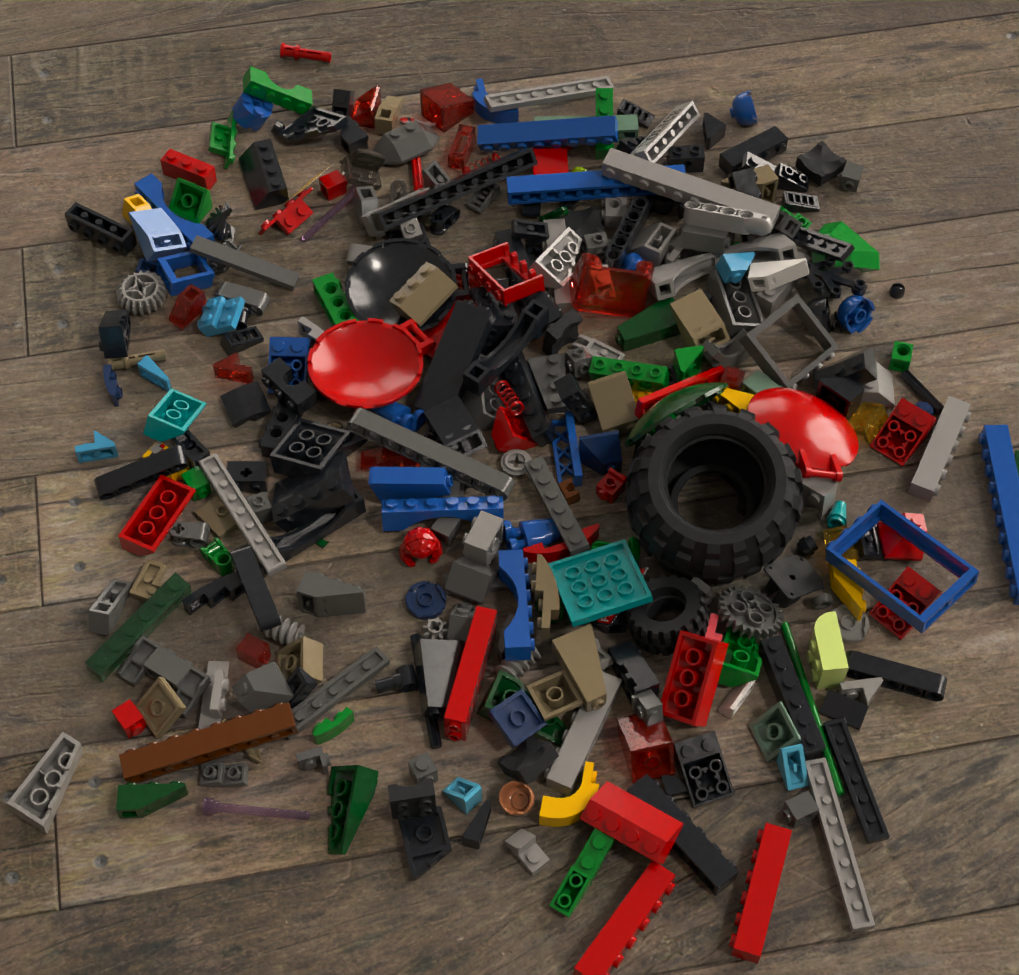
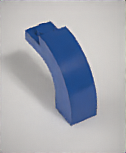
M483 78L476 79V86L473 87L472 105L477 114L483 119L496 124L518 122V108L496 112L489 111L484 102V97L488 94L485 90Z

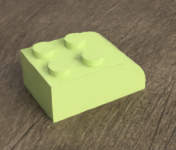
M836 611L824 613L817 619L808 645L806 656L808 663H811L812 666L810 672L811 680L815 682L816 689L838 688L840 682H844L849 668Z

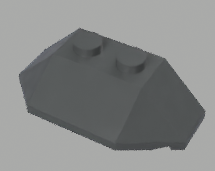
M414 120L384 133L371 152V156L379 166L403 164L432 151L439 141V136L431 127Z

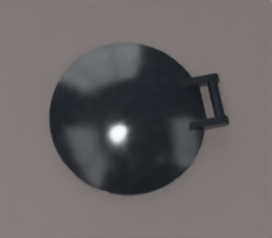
M394 238L384 240L372 245V248L359 254L353 261V265L348 271L345 280L347 303L359 321L377 318L383 319V322L391 325L394 323L400 325L408 320L399 316L389 300L422 265L428 262L438 267L455 284H457L456 274H461L463 290L458 291L457 288L421 327L418 326L425 332L436 326L447 316L454 302L457 300L464 301V299L471 300L467 269L469 264H450L438 249L430 244L427 246L419 243L415 239Z

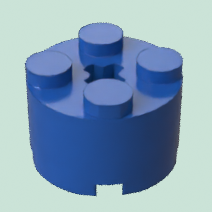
M243 92L232 107L234 112L233 118L243 128L247 129L250 127L253 128L252 131L260 130L271 115L273 104Z

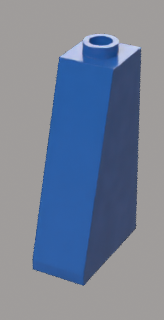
M370 467L368 484L382 503V500L422 499L450 495L453 478L445 467Z

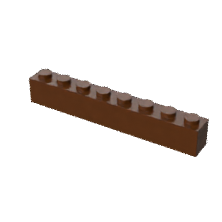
M289 702L277 703L271 708L265 710L257 709L252 714L246 716H235L223 723L215 722L207 728L193 729L181 736H170L165 741L151 742L139 749H128L125 753L119 754L123 777L127 783H141L298 734V729Z

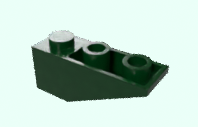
M172 781L166 784L149 782L147 784L129 782L125 785H118L116 811L120 819L143 818L187 796L188 789L186 784L180 781Z

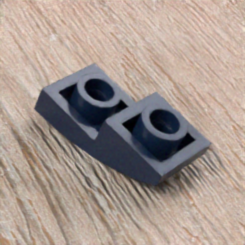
M111 364L103 365L104 382L113 405L119 407V399L123 397L122 387L118 385L117 374L113 372Z

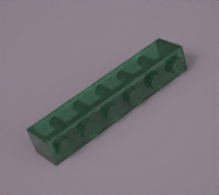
M175 572L85 662L87 669L103 683L130 656L135 643L141 636L148 637L182 603V600L191 594V585Z

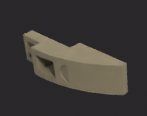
M537 554V562H533L532 574L536 575V580H532L531 592L535 593V601H539L538 611H542V617H538L537 630H541V638H549L550 620H559V593L549 564L542 554Z

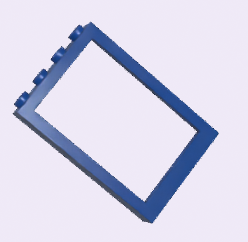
M880 500L876 505L872 504L868 508L867 513L862 517L856 518L853 525L849 529H844L839 538L831 541L825 549V560L921 634L977 582L979 570L883 500ZM879 521L885 523L959 578L921 615L842 556Z

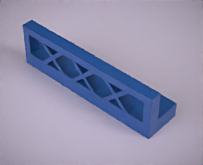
M571 411L565 412V419L552 420L554 427L565 426V431L562 434L557 432L559 438L552 441L557 482H562L561 477L568 473L573 477L574 487L582 486L583 474L574 416ZM561 440L568 444L564 450L557 446ZM563 456L570 460L567 466L559 462Z

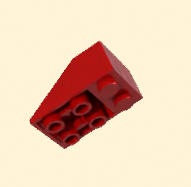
M901 398L870 444V447L899 465L904 466L937 423L936 417L906 399Z
M909 566L906 567L888 589L890 593L919 615L943 594ZM880 601L869 612L870 616L901 640L914 628Z

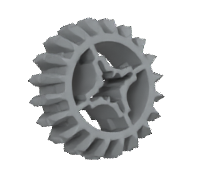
M140 270L139 273L133 271V275L127 274L126 279L121 278V283L118 284L116 289L118 303L123 310L128 309L129 313L133 312L134 315L140 313L143 316L146 312L150 314L152 310L157 311V307H162V302H166L167 290L164 281L155 272L150 273L147 270L143 273Z

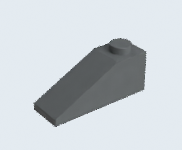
M113 579L89 609V632L109 636L118 623L133 586L132 582Z

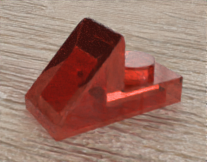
M238 352L213 365L215 378L247 384L253 383L252 367L244 364L240 365Z

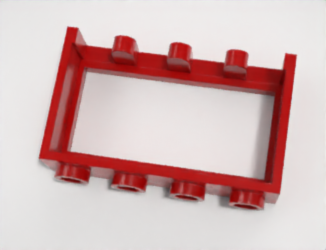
M508 242L468 257L469 265H467V269L470 275H473L505 307L509 303L535 294L538 291H545L543 275H536L534 268L528 270L525 260L518 261L517 252H509ZM504 262L524 282L504 289L485 269Z

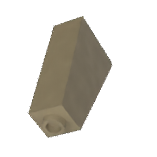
M588 624L552 640V651L562 669H565L584 702L583 706L587 712L602 708L607 701V692L591 624Z

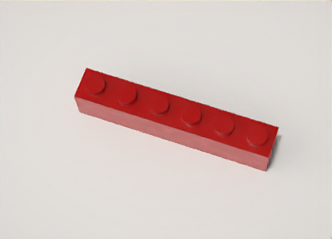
M766 823L764 830L759 829L756 842L760 843L759 849H754L751 863H754L753 871L748 870L745 883L749 884L748 891L743 890L740 904L744 905L742 913L737 912L734 923L735 926H738L737 934L732 933L729 947L733 948L731 953L733 957L756 964L760 960L792 833L790 829Z
M652 860L576 964L573 975H610L609 973L613 967L617 969L624 960L623 953L626 949L631 950L635 945L638 932H644L650 923L648 918L652 913L657 914L662 907L663 902L661 900L665 895L670 896L676 886L674 884L675 874Z

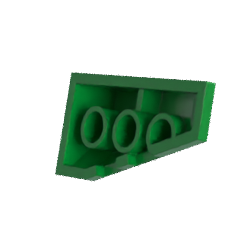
M733 627L727 628L723 642L729 645L718 681L719 684L728 687L757 680L762 665V660L758 653L759 644H757L754 636L748 639L747 635L744 634L741 637L739 631L732 632Z

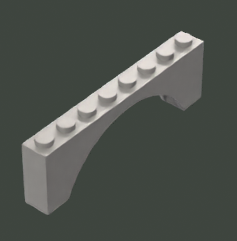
M782 232L732 245L724 253L754 252L755 256L751 263L798 259L796 244ZM707 252L643 270L646 288L658 301L674 297L687 283L711 273L712 269L716 268L722 254Z

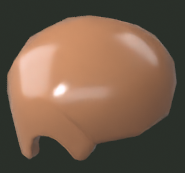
M510 781L502 786L499 792V803L507 813L523 816V814H527L534 804V793L525 783Z

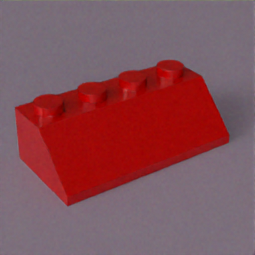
M160 475L118 535L122 549L138 556L153 554L195 494L196 489Z
M680 630L660 701L664 716L693 726L706 727L728 643Z
M608 781L590 798L580 817L586 823L660 864H664L684 825L679 820Z

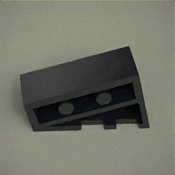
M129 310L105 311L98 327L101 338L99 340V349L104 352L105 359L128 357L131 333Z

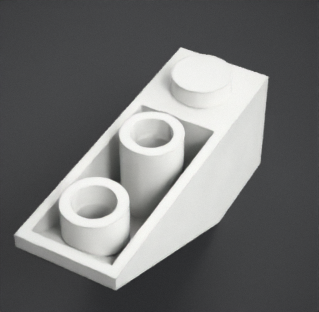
M804 258L751 263L748 275L751 291L772 290L809 275L807 260Z

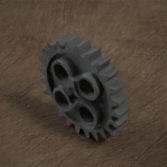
M734 585L733 589L728 587L726 591L723 590L717 601V615L722 616L720 621L727 622L726 627H733V633L739 631L741 637L746 634L748 639L754 636L758 641L760 636L762 639L773 637L780 630L784 618L781 615L782 610L777 609L779 604L772 603L774 598H767V593L761 594L760 589L753 591L752 586L748 589L744 585H741L740 589L736 585Z

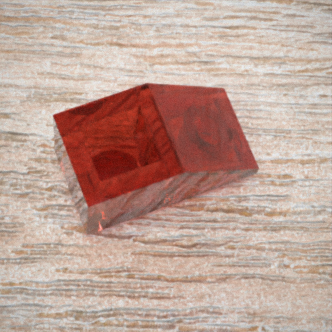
M193 284L185 288L176 299L169 316V321L184 329L202 312L203 306L206 305L205 292Z

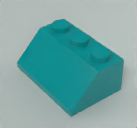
M171 388L147 416L143 435L160 442L183 435L203 411L207 403Z

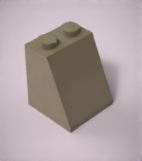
M622 371L588 382L603 433L618 430L620 436L621 434L631 432L639 418L634 415L636 402L626 372Z

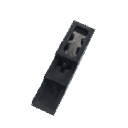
M259 565L261 573L265 578L263 567ZM236 571L199 588L184 598L182 602L185 611L191 615L206 603L212 609L226 597L234 601L244 594L245 591Z

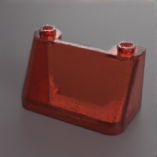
M582 253L569 280L573 307L582 312L634 317L644 310L654 274L653 262L639 261L636 265V271L602 267L598 256Z

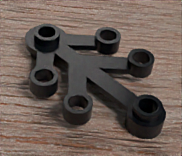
M825 257L824 261L817 263L807 262L809 275L801 278L809 280L814 292H822L825 283L830 291V296L838 299L841 297L842 289L839 286H835L833 283L835 282L850 287L853 295H865L867 284L864 280L857 279L852 281L837 276L853 271L854 264L851 261H845L841 267L826 271L819 269L834 267L835 259Z

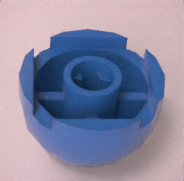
M750 90L739 93L734 97L732 107L729 108L731 118L735 117L737 123L744 126L758 124L757 119H754L757 118Z
M852 295L841 302L837 310V319L840 325L851 333L855 331L858 333L862 332L873 319L871 313L875 310L874 304L863 296Z

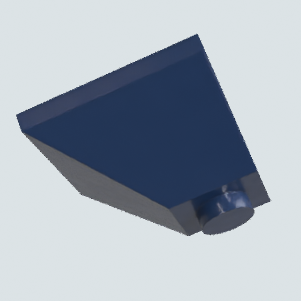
M618 430L579 436L578 449L581 464L601 475L607 474L610 467L617 472H621L622 455Z

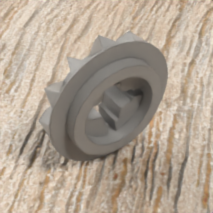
M509 450L501 458V467L507 475L511 474L514 477L517 475L524 476L527 472L524 468V463L532 459L523 450ZM516 459L519 461L517 468L514 467Z

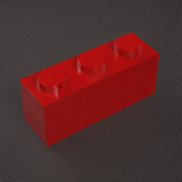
M169 149L160 159L163 174L176 180L177 178H182L208 190L217 182L213 165L173 149Z

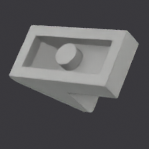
M878 677L840 682L837 693L851 699L860 697L861 703L869 706L878 693L883 679Z
M523 828L504 841L506 846L532 876L550 863V859L536 844V836Z

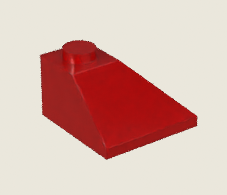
M500 406L497 408L491 434L497 450L506 453L513 449L526 450L539 445L532 439L522 413L515 416L511 415L505 407Z
M902 513L903 516L927 533L923 514ZM882 521L876 524L884 559L921 561L923 559L924 552Z

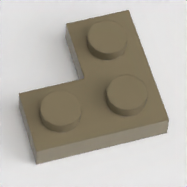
M147 559L129 592L130 596L145 602L153 598L151 604L168 609L177 590L174 587L160 583L167 571V566ZM163 586L164 591L161 594L159 592L155 597H153L154 594Z

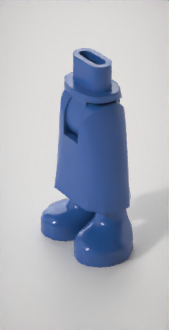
M398 402L382 407L369 408L378 416L413 432H417L426 420L423 413L424 410L419 409L412 415L409 407Z
M552 519L520 521L518 528L513 527L508 520L503 521V539L506 542L507 550H521L541 542L543 546H546L561 539Z

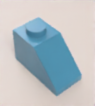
M755 253L722 254L716 268L723 282H740L751 264Z

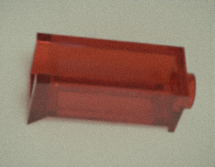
M459 124L457 134L448 154V167L462 170V167L467 166L476 142V127ZM463 135L468 136L462 153H459L458 149Z

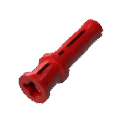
M283 42L280 47V58L291 57L294 60L303 58L331 62V52L305 49L299 45L291 46Z

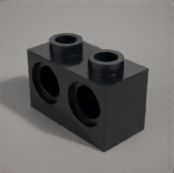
M188 429L183 435L171 438L172 447L183 446L190 469L198 466V461L210 456V452Z

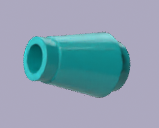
M836 501L827 516L826 521L831 529L841 530L846 525V503L844 501Z

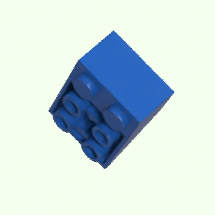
M270 337L269 364L280 357L292 369L293 381L288 385H297L303 380L307 383V359L310 351V340L302 337ZM269 387L267 393L274 394V391Z

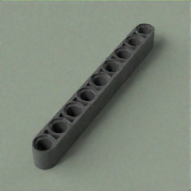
M357 408L347 423V428L354 434L426 467H445L454 480L489 496H503V501H505L515 485V480L511 476L365 409Z

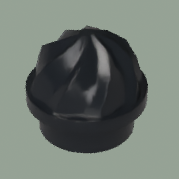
M810 535L806 538L802 537L797 543L798 552L804 556L815 554L814 551L818 550L815 541Z

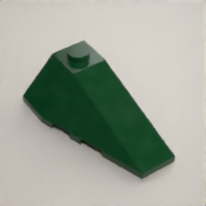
M499 670L485 693L476 714L493 722L487 712L521 689L524 690L535 707L536 705L528 690L519 679ZM556 716L547 720V725L533 734L536 739L551 742L559 747L562 743L563 734L568 727Z

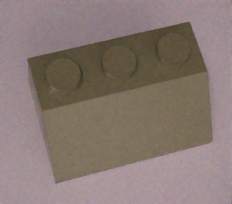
M426 262L394 294L389 302L399 316L407 320L414 319L417 325L421 327L458 286L438 267Z

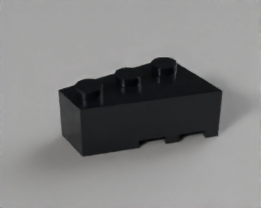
M630 640L608 648V654L612 657L614 663L611 666L617 678L622 679L621 687L631 707L632 695L651 689L658 698L660 682L643 658L639 647L635 646L633 641Z

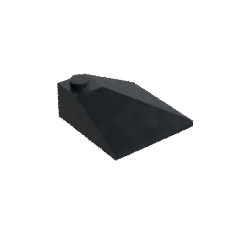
M299 418L270 454L274 473L296 477L323 472L350 437L351 431Z

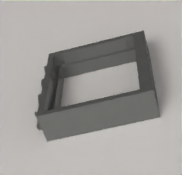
M798 294L789 299L738 340L764 374L768 375L772 381L783 388L795 389L798 386L796 383L799 380L803 382L810 377L809 372L811 370L815 372L822 367L823 364L821 362L823 360L827 362L834 357V351L839 348ZM792 308L825 351L792 379L788 380L755 337Z

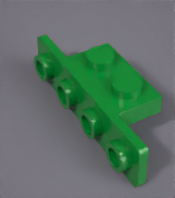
M231 111L228 117L227 126L213 121L210 125L208 151L224 156V169H228L229 165L233 164L235 160L233 151L236 147L234 139L237 135V129L235 128L237 122L233 118V111Z

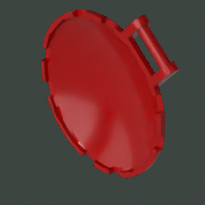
M368 318L365 321L351 319L332 326L316 339L315 345L308 354V374L315 388L327 399L337 404L362 409L382 407L400 400L416 386L423 372V355L436 347V342L425 335L414 319H410L400 325L395 323L391 325L383 322V319ZM412 331L422 341V343H420L410 332Z
M783 387L762 390L755 394L749 402L747 411L755 414V421L761 425L769 422L779 431V441L783 442V444L789 443L796 456L797 461L795 465L800 468L802 478L817 477L832 479L833 482L842 481L843 472L841 467H847L854 461L858 453L859 443L852 425L836 408L812 394Z

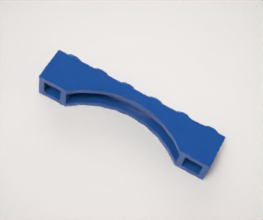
M152 173L134 183L135 195L140 194L150 204L152 209L162 208L176 224L183 235L189 251L196 235L215 242L214 235L203 224L184 220L170 211L164 202L165 195L162 183Z
M503 496L382 500L383 531H403L417 522L437 517H455L472 522L474 517H478L481 510L504 519Z
M523 549L498 551L499 577L511 590L518 605L515 617L504 630L505 661L531 660V651H535L534 638H530V634H534L533 621L529 622V618H532V606L527 605V602L531 601L530 589H526V586H529V573H525V570H528V558H523Z

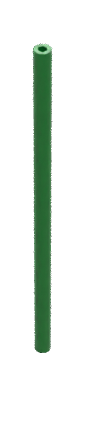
M785 621L781 629L786 645L825 743L826 749L823 757L826 758L837 796H842L845 792L789 624Z

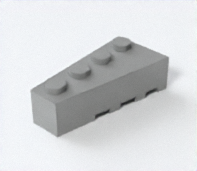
M817 477L803 478V506L822 520L835 504L838 482H833L832 479Z
M62 732L7 802L10 812L47 835L83 754L81 743Z

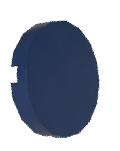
M430 581L414 584L409 588L405 598L407 611L413 617L420 620L438 617L446 607L445 591L440 585L430 583Z

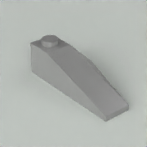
M568 227L528 270L534 268L536 275H543L544 287L561 289L572 276V268L575 266V258L579 252L582 239Z

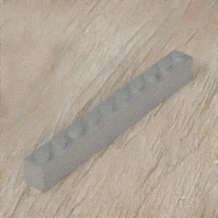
M610 148L602 163V175L677 202L697 201L765 214L771 218L773 227L779 216L780 206L613 148Z

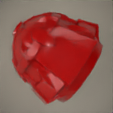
M416 527L408 531L403 543L399 546L401 560L410 567H414L416 562L412 561L411 556L417 559H424L432 554L429 562L434 564L437 563L443 552L441 541L429 528Z

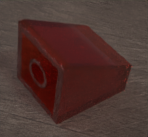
M452 83L420 90L421 116L431 121V123H436V127L443 133L474 113V100L472 97L466 95Z
M637 714L618 717V736L632 783L634 784L646 774L651 779H659L661 775H675L674 745L664 720L647 726L642 719L638 718Z

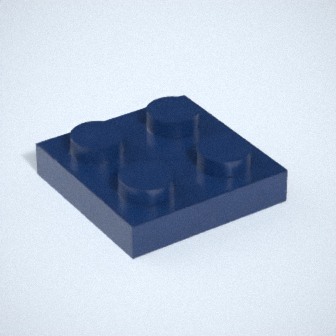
M523 689L487 712L512 749L547 725Z

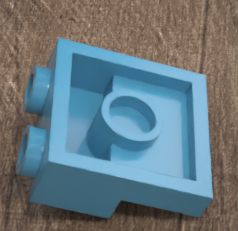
M223 296L208 299L206 305L202 308L203 315L197 322L198 329L206 337L236 330L245 300L241 296L226 300Z

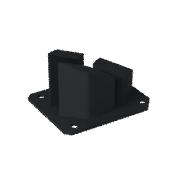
M798 555L764 565L763 570L771 578L765 587L764 593H767V596L780 589L772 602L779 604L778 608H787L799 601L802 596L824 588L823 579L805 558Z

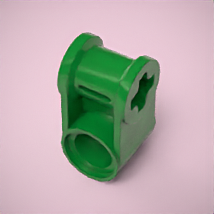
M217 537L206 547L199 548L203 558L221 576H226L235 571L230 552Z

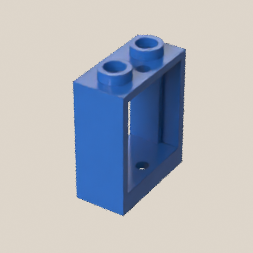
M189 251L157 258V273L162 278V281H164L165 287L171 296L212 287L215 274L214 270L207 264L206 258ZM196 264L201 273L177 278L172 270Z

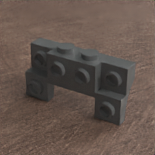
M143 635L135 643L128 660L118 672L119 677L135 687L146 674L155 680L158 677H164L186 706V709L181 714L184 718H187L199 703L198 698L211 683L210 676L195 668L189 660L185 658L182 660L177 657L173 650L169 648L164 649Z

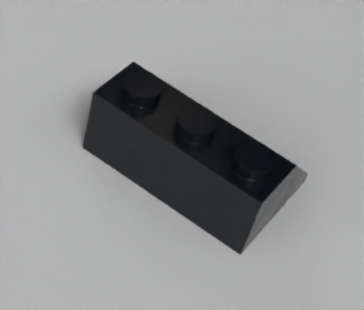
M868 348L813 373L814 389L817 390L821 378H851L861 384V386L877 380L874 348Z

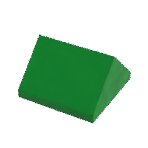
M177 178L169 209L177 216L200 224L213 208L210 190L182 178Z
M699 345L674 350L673 367L677 383L693 377L701 371L704 353L703 346Z

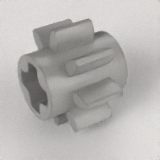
M439 617L432 620L428 619V625H423L424 639L443 640V637L448 635V629H446L447 622L442 623Z

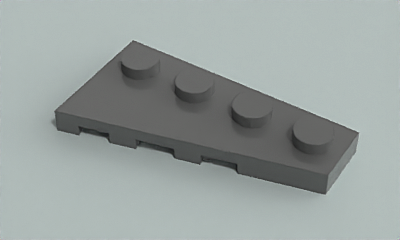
M565 354L527 358L548 414L568 412V408L561 401L553 383L566 375Z

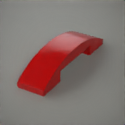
M598 523L581 529L589 546L599 537L600 526ZM542 542L523 548V558H528V563L537 562V554H542L547 563L571 556L564 542L548 548H544Z

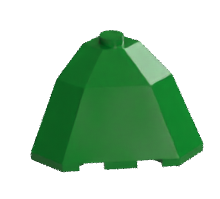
M844 222L827 223L819 230L818 233L851 243L854 246L855 250L845 260L851 261L854 264L853 269H857L862 273L880 270V253ZM812 252L813 263L825 260L826 256ZM836 260L834 267H825L819 270L826 271L833 268L841 267L843 265V262Z

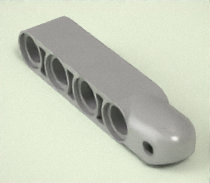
M688 201L684 206V223L688 225L743 235L755 234L761 236L769 234L773 228L771 218L765 214L697 201Z

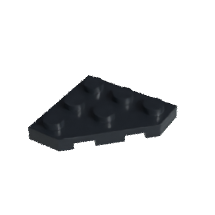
M313 106L277 133V136L281 141L293 143L341 130L348 123V119L344 115Z

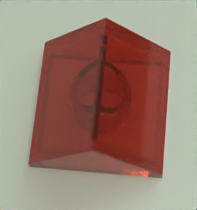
M376 85L355 100L350 117L353 121H357L359 127L373 129L375 127V116L381 104L379 85Z

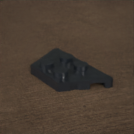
M436 806L437 812L432 813L430 816L421 817L418 815L412 816L407 820H398L413 881L420 878L452 851L442 807Z

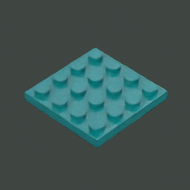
M625 539L549 563L556 580L559 596L572 627L653 602L652 594Z

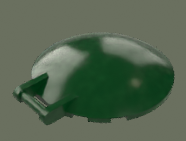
M723 382L702 383L685 387L669 394L655 403L637 421L625 441V447L628 448L635 445L636 441L644 440L650 434L649 432L670 417L671 413L678 416L684 409L695 406L699 408L723 393L729 385Z

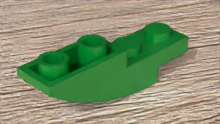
M597 828L594 829L574 866H571L549 905L551 908L570 918L603 866L604 860L615 842L613 837Z

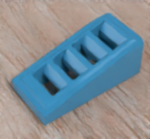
M146 355L138 363L140 376L168 392L171 389L169 378Z

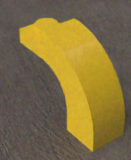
M585 762L581 786L573 795L566 798L543 795L539 825L561 827L581 820L580 817L590 798L599 790V784H596L597 771H593V762Z

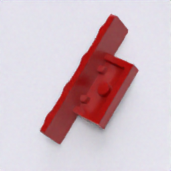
M310 187L308 190L304 189L298 193V198L295 201L293 199L289 200L284 205L286 208L283 211L279 209L272 215L274 219L271 221L267 219L260 226L262 229L258 234L261 236L275 223L287 236L314 213L303 201L312 192L313 188Z

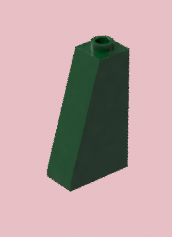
M670 297L659 300L617 327L615 341L618 346H621L623 352L681 334L669 306L670 303L675 301L674 298Z

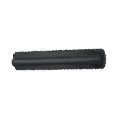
M909 370L902 372L901 379L924 402L929 403L936 414L942 412L944 405Z

